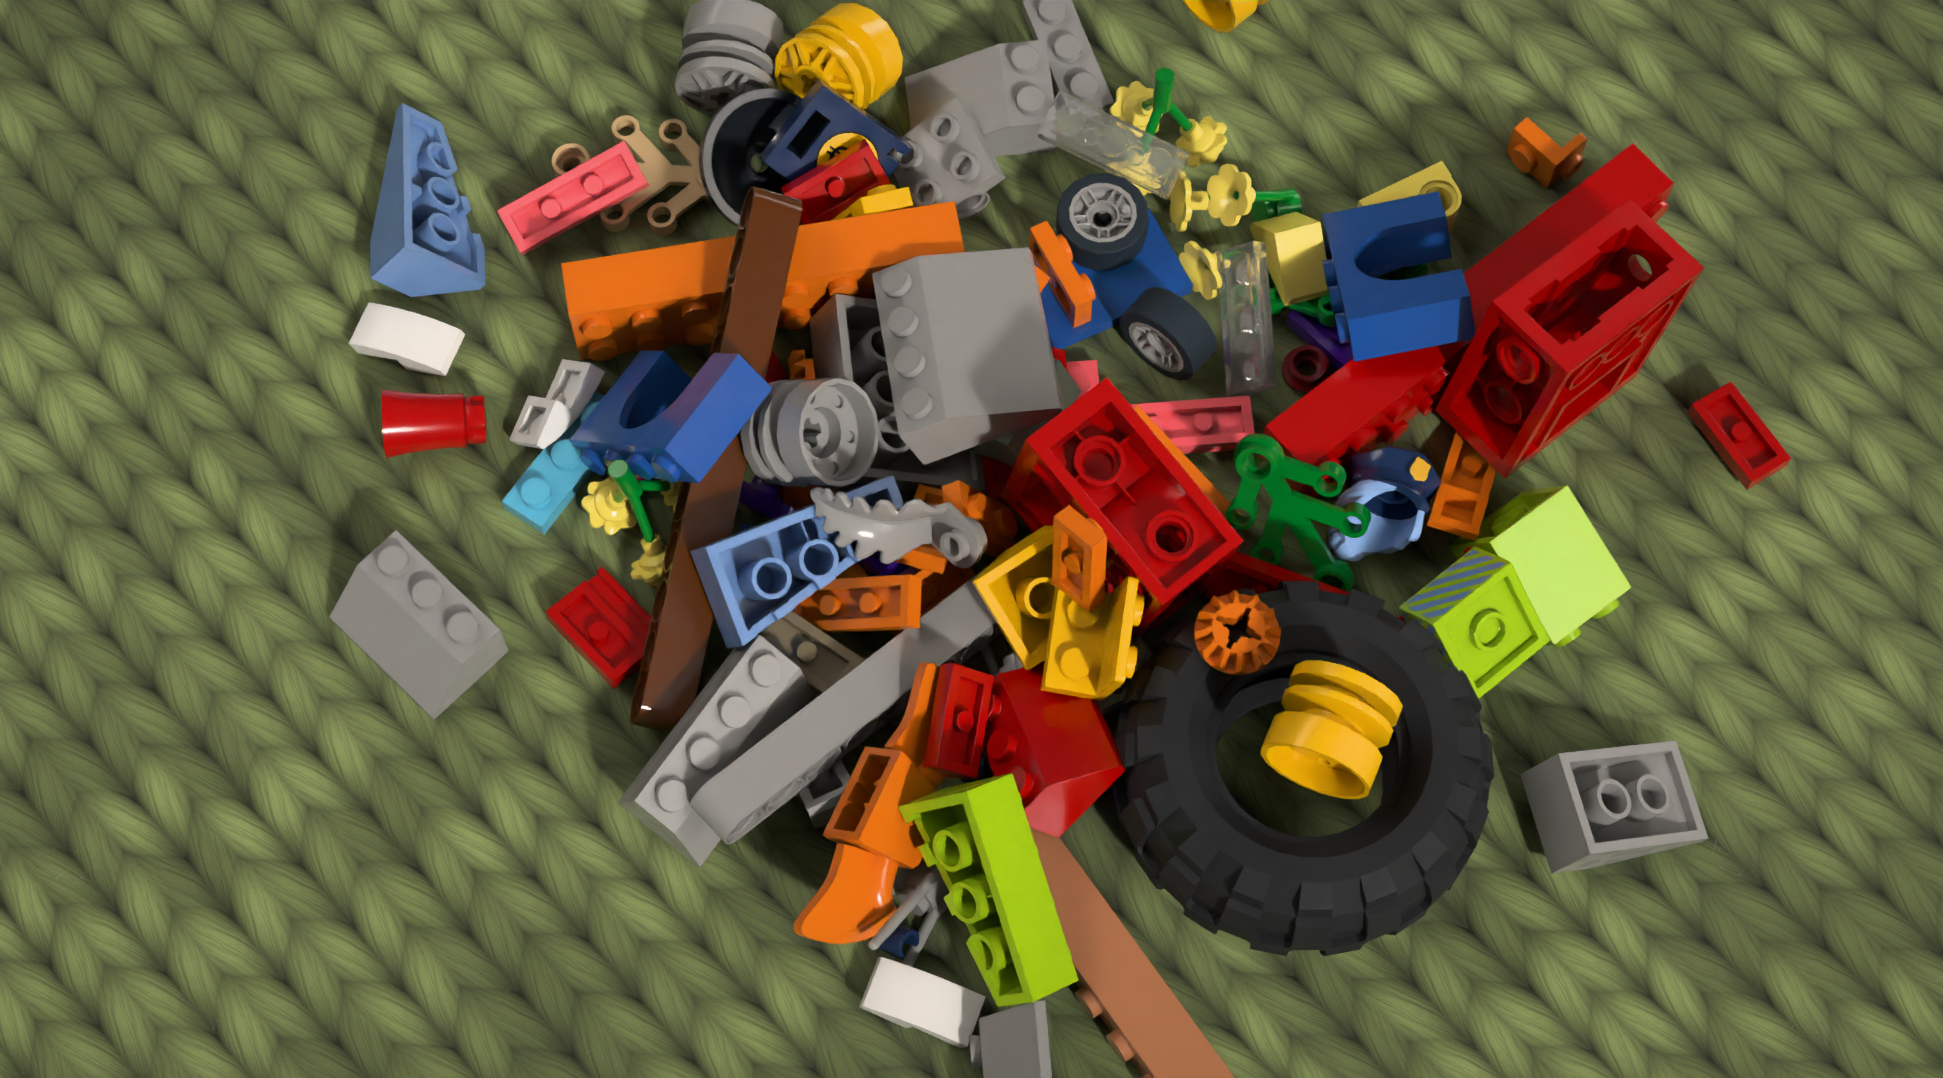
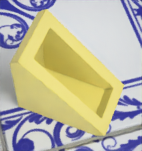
M1293 212L1251 223L1250 230L1284 306L1329 294L1322 261L1327 260L1320 221L1301 213Z

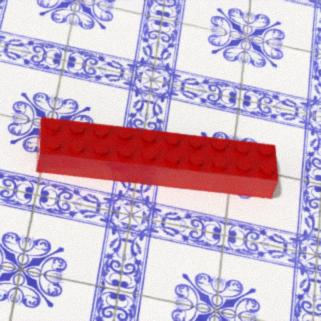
M1634 143L1624 149L1463 273L1470 294L1475 333L1494 299L1628 199H1631L1657 223V220L1669 208V204L1666 201L1674 182ZM1472 339L1356 362L1352 359L1265 426L1264 435L1275 439L1281 445L1285 456L1316 467L1324 462H1335L1345 470L1354 454L1371 452L1382 441L1387 445L1391 444L1406 431L1409 426L1407 422L1419 412L1426 416L1436 409ZM1259 454V459H1266L1264 456ZM1328 475L1322 476L1326 482L1335 483L1333 477ZM1285 478L1293 491L1319 500L1324 497L1318 494L1313 486Z

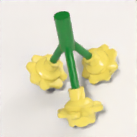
M1160 68L1156 71L1154 89L1146 88L1140 81L1130 83L1129 88L1124 86L1117 88L1116 102L1109 110L1112 117L1118 118L1116 121L1118 131L1129 132L1136 139L1142 140L1139 149L1135 148L1133 150L1130 161L1113 162L1112 165L1106 166L1105 172L1126 178L1140 189L1143 196L1147 195V193H1155L1156 190H1160L1162 187V183L1155 178V175L1148 168L1152 156L1148 151L1155 133L1159 131V121L1164 113L1169 112L1180 125L1182 136L1176 141V146L1179 149L1176 153V158L1180 162H1188L1192 168H1196L1200 164L1214 163L1219 153L1224 149L1223 146L1227 143V138L1224 135L1227 126L1223 122H1214L1211 116H1206L1198 123L1194 119H1188L1174 104L1172 94L1175 74L1169 68Z
M615 460L608 466V474L610 476L601 482L593 481L589 483L587 487L589 495L583 497L581 505L589 514V525L595 529L603 526V530L607 535L612 536L620 529H631L638 522L644 537L641 540L644 554L639 560L632 563L631 567L633 570L630 575L632 579H642L649 586L658 587L667 546L663 545L658 534L653 533L640 497L643 491H660L664 495V503L667 506H673V512H675L681 481L671 483L664 479L638 480L625 461Z

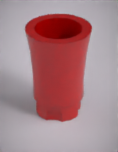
M382 389V432L386 459L421 451L467 448V443H487L484 395L465 397L464 393H409Z

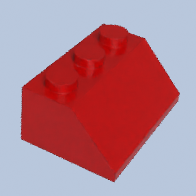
M1044 661L1028 671L1022 667L1000 673L995 677L983 750L995 777L1013 773L1030 828L1059 838L1124 773L1126 768L1123 767L1117 745L1096 700L1041 690Z

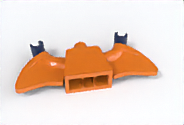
M922 662L918 665L905 714L896 731L884 745L885 749L865 746L823 833V836L836 842L837 845L824 883L794 922L793 929L799 936L831 944L854 943L875 936L882 925L897 910L893 898V885L898 867L914 869L921 860H924L918 848L925 844L914 821L905 823L898 806L935 792L937 787L946 778L959 779L923 767L940 671L934 663ZM981 753L977 779L960 778L962 782L970 783L987 779L985 768L988 759L984 753ZM900 924L878 948L904 960L905 955L902 952L903 943L917 947L919 944V934L917 931Z

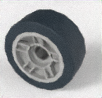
M1110 173L1090 174L1074 181L1062 193L1057 207L1056 232L1057 235L1062 234L1066 238L1073 254V261L1077 265L1095 271L1115 270L1130 263L1142 251L1148 232V203L1140 189L1126 178ZM1094 220L1098 223H1111L1106 227H1100L1094 223Z
M1159 287L1145 289L1120 319L1121 331L1135 353L1155 370L1173 379H1191L1216 349V338L1209 323L1185 299L1166 289Z

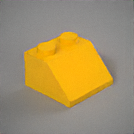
M1043 526L1001 553L972 581L1019 661L1027 671L1044 661L1046 656L1054 592L1057 587L1052 583L1053 526Z

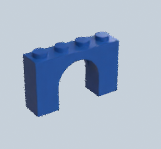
M1439 191L1322 214L1325 228L1323 240L1327 260L1322 261L1327 290H1329L1340 344L1350 342L1354 362L1473 339L1475 328L1471 299L1462 269L1405 280L1377 279L1378 276L1395 269L1452 258L1447 219Z
M641 350L571 437L570 441L582 452L579 456L580 460L599 475L608 473V466L613 461L623 460L635 476L646 480L655 478L664 479L671 483H676V481L700 483L766 398L772 387L739 354L713 353L696 376L691 379L665 351Z

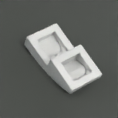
M369 302L348 344L358 354L398 360L406 370L446 376L465 334L461 329L433 318Z
M562 359L546 398L528 395L509 441L517 445L539 449L548 447L579 417L596 391L605 371L591 363Z
M879 957L859 1007L904 1028H917L956 1047L963 1048L968 1046L969 1035L973 1033L986 997L925 971Z

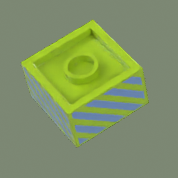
M1476 546L1398 607L1406 623L1411 618L1413 620L1416 619L1444 645L1441 651L1444 659L1451 668L1457 667L1458 671L1463 670L1478 699L1550 641L1512 563Z

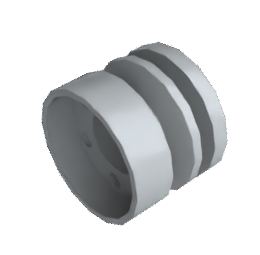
M701 0L691 5L685 14L681 40L683 52L679 56V71L676 74L675 80L677 95L686 105L701 113L713 116L722 105L741 93L757 89H775V84L777 83L775 78V57L783 42V22L775 12L760 3L750 0Z
M823 378L809 381L803 379L793 381L778 380L768 383L772 390L741 429L744 456L752 471L767 484L780 487H807L810 485L816 487H843L856 483L870 469L877 453L879 440L877 414L868 394L855 382L841 378Z

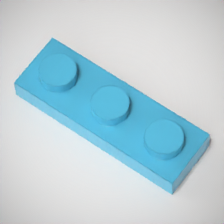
M597 391L594 392L589 403L573 424L556 441L540 452L502 500L505 510L544 535L593 474V471L580 460L579 456L582 452L570 439L603 399L604 396Z

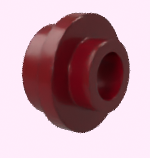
M1303 345L1291 350L1286 355L1282 365V376L1291 389L1307 394L1331 376V363L1325 353L1318 347ZM1309 367L1315 374L1313 376H1304L1298 372V369Z

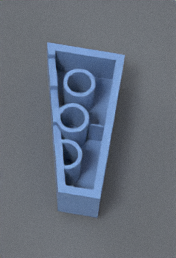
M893 475L873 480L844 492L850 502H852L854 497L859 496L864 498L871 507H874L879 500L884 499L892 502L897 508L904 506ZM815 503L690 551L727 648L744 646L758 636L757 634L795 609V606L814 592L821 590L835 580L836 576L855 562L862 560L854 556L857 540L841 548L834 542L839 535L838 531L831 534L824 532L822 525L825 521V516L818 518L815 515Z

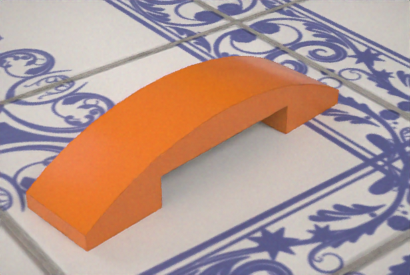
M1457 431L1449 450L1440 479L1441 484L1436 492L1427 526L1476 541L1497 470Z

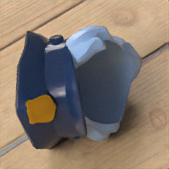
M1388 446L1371 452L1354 454L1345 469L1347 476L1345 485L1348 489L1339 496L1335 505L1343 508L1346 504L1352 502L1363 504L1371 513L1370 524L1366 533L1358 538L1347 537L1339 529L1332 526L1329 527L1327 532L1329 548L1333 550L1334 557L1350 562L1360 561L1364 556L1374 553L1391 554L1397 550H1403L1411 541H1417L1422 532L1424 517L1429 514V504L1441 484L1428 458L1421 453ZM1347 517V519L1353 524L1362 523L1356 517Z

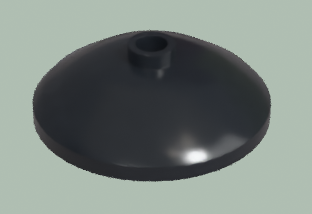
M772 88L741 93L727 101L717 110L704 131L699 151V170L703 187L716 210L737 227L743 203L752 186L784 195L781 187L791 182L765 164L760 154L803 100L793 93ZM816 110L790 143L797 149L799 155L804 152L826 123ZM755 154L761 159V168L757 172L751 166V159Z

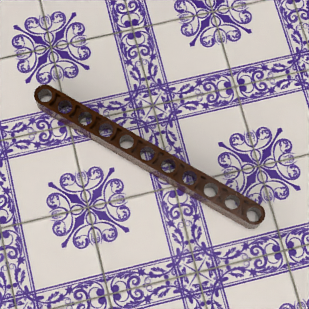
M754 186L749 189L740 215L709 358L713 353L739 354L764 380L767 374L802 213L801 200ZM741 430L700 483L681 481L630 713L632 725L670 733L695 701L714 613L690 551L731 536L747 465L742 446Z

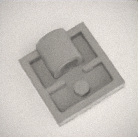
M957 96L902 136L912 147L906 156L894 148L889 152L900 162L893 173L901 188L909 187L913 207L955 201L958 219L973 216L986 207L990 201L987 191L1005 178L966 101Z

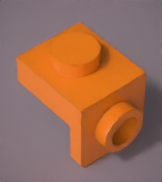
M1526 117L1513 129L1506 153L1519 170L1524 173H1530L1548 189L1559 178L1562 177L1566 181L1581 168L1585 162L1582 154L1588 138L1579 133L1561 148Z

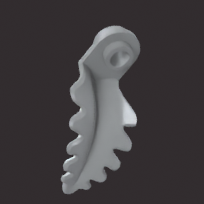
M817 487L810 492L811 499L816 504L815 515L818 518L825 516V521L822 525L824 532L831 534L838 531L839 535L834 542L841 548L857 540L854 556L858 559H865L876 551H881L880 562L891 564L920 545L932 544L953 565L960 568H968L978 563L982 554L987 549V535L981 524L973 518L965 517L950 502L930 505L916 498L905 503L902 508H897L892 502L884 499L879 500L874 507H871L862 497H854L852 502H850L844 492H838L834 495L829 488L822 489Z

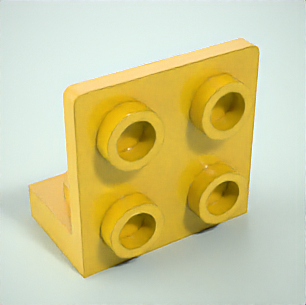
M1127 576L1111 593L1105 592L1104 602L1090 613L1058 587L1055 588L1041 684L1042 691L1103 701L1117 688H1120L1126 678H1132L1137 662V647L1130 646L1132 627L1139 626L1144 609V595L1137 594L1138 578Z

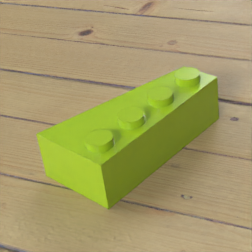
M1013 773L943 788L898 806L905 823L914 821L925 842L918 849L927 867L936 864L950 892L943 899L951 915H956L964 922L971 934L966 944L998 1007L1035 1002L1079 981Z

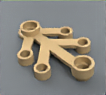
M624 115L614 120L611 126L614 142L619 144L625 141L627 146L642 161L637 162L645 176L649 187L599 213L601 223L610 232H620L628 226L631 213L668 186H686L668 202L656 203L647 212L650 230L660 236L669 235L676 229L679 216L701 200H710L703 187L699 170L700 146L688 135L687 127L681 120L668 119L664 121L659 127V138L662 147L670 152L678 151L690 166L672 165L641 132L640 124L636 118ZM624 128H631L634 130V132L628 136H622L619 134V132ZM672 131L681 133V136L677 139H668L666 137ZM575 143L564 144L557 148L552 156L555 177L557 178L566 173L567 168L571 166H579L590 160L587 150ZM613 211L623 213L616 220L607 218V215ZM659 215H668L670 217L665 223L654 221Z

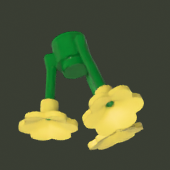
M1234 164L1222 165L1218 175H1213L1208 180L1207 191H1192L1191 182L1186 178L1184 170L1175 171L1174 181H1171L1169 187V198L1171 201L1170 219L1172 223H1175V228L1178 232L1186 231L1187 223L1192 216V210H1207L1208 208L1211 217L1220 218L1222 224L1228 227L1236 226L1241 216L1247 215L1251 208L1255 222L1293 212L1302 214L1301 198L1295 189L1254 190L1251 187V178L1248 173L1239 172ZM1252 238L1224 253L1217 251L1211 254L1209 250L1201 248L1198 243L1191 240L1184 244V252L1180 253L1179 261L1193 284L1192 290L1200 292L1206 300H1210L1217 296V289L1222 286V278L1219 272L1227 268L1228 262L1258 248L1255 239Z

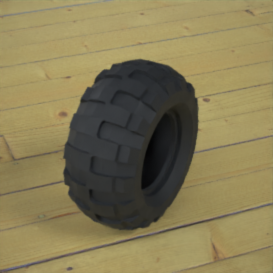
M1317 581L1278 582L1277 589L1257 594L1261 602L1269 608H1274L1276 619L1281 628V636L1278 650L1273 659L1256 672L1246 675H1232L1223 673L1210 666L1202 658L1195 644L1194 627L1197 617L1191 621L1188 618L1179 620L1155 643L1154 651L1140 671L1134 673L1121 704L1114 741L1117 745L1123 767L1126 770L1113 783V795L1120 826L1128 832L1135 848L1136 861L1156 889L1162 890L1164 888L1184 908L1183 915L1214 935L1217 934L1218 930L1244 939L1251 943L1250 949L1283 956H1287L1288 952L1293 950H1320L1321 955L1329 956L1360 950L1363 944L1385 934L1395 936L1425 916L1427 910L1446 890H1450L1477 846L1489 813L1487 803L1491 781L1494 778L1492 741L1483 732L1479 714L1482 705L1467 675L1463 670L1458 671L1457 667H1450L1441 652L1444 645L1416 619L1413 620L1411 618L1408 623H1405L1383 609L1385 600L1351 588L1349 595L1319 590V583ZM1243 588L1237 590L1239 594L1248 596L1256 594L1254 589ZM1243 616L1242 620H1238L1234 626L1223 625L1230 630L1227 648L1231 649L1233 643H1237L1242 636L1249 639L1253 637L1246 632L1247 617ZM1305 660L1327 661L1365 673L1395 693L1403 705L1397 724L1392 727L1393 733L1389 744L1378 748L1383 756L1380 764L1383 787L1381 805L1367 819L1356 826L1337 834L1321 837H1301L1285 834L1269 828L1252 818L1237 804L1227 790L1220 775L1216 759V745L1225 731L1238 718L1249 711L1265 704L1282 701L1285 689L1290 687V677L1295 665Z

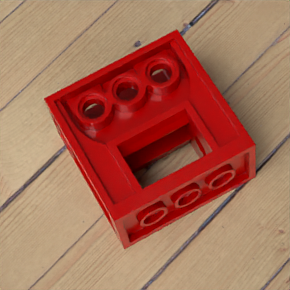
M1628 199L1492 301L1435 410L1506 479L1637 376L1704 267L1631 199ZM1636 255L1643 257L1649 263L1652 274H1649L1641 267Z
M1108 377L1025 439L1001 494L1032 533L1043 526H1053L1054 516L1068 505L1085 518L1095 520L1102 527L1107 535L1105 592L1111 593L1127 576L1139 579L1137 594L1144 595V609L1139 626L1132 627V633L1142 639L1206 590L1244 541Z

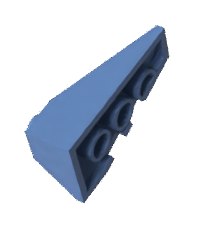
M404 103L396 111L370 240V279L410 297L480 290L486 285L485 248L480 234L471 232L466 217L471 211V207L466 196H459L453 174L458 168L443 124Z

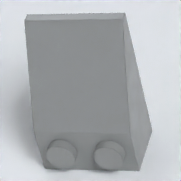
M1046 39L997 44L905 77L910 130L957 96L966 101L994 157L1056 151L1057 116Z
M1676 740L1558 753L1520 774L1551 874L1591 869L1709 839Z

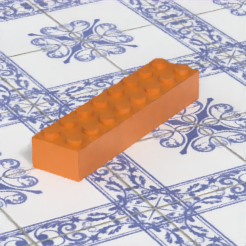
M955 201L800 225L777 328L785 327L790 330H798L808 327L810 325L809 320L834 294L876 299L872 276L875 272L916 256L965 252ZM736 236L561 263L568 315L580 360L606 361L621 353L641 350L661 351L666 346L684 343L704 345L712 342Z

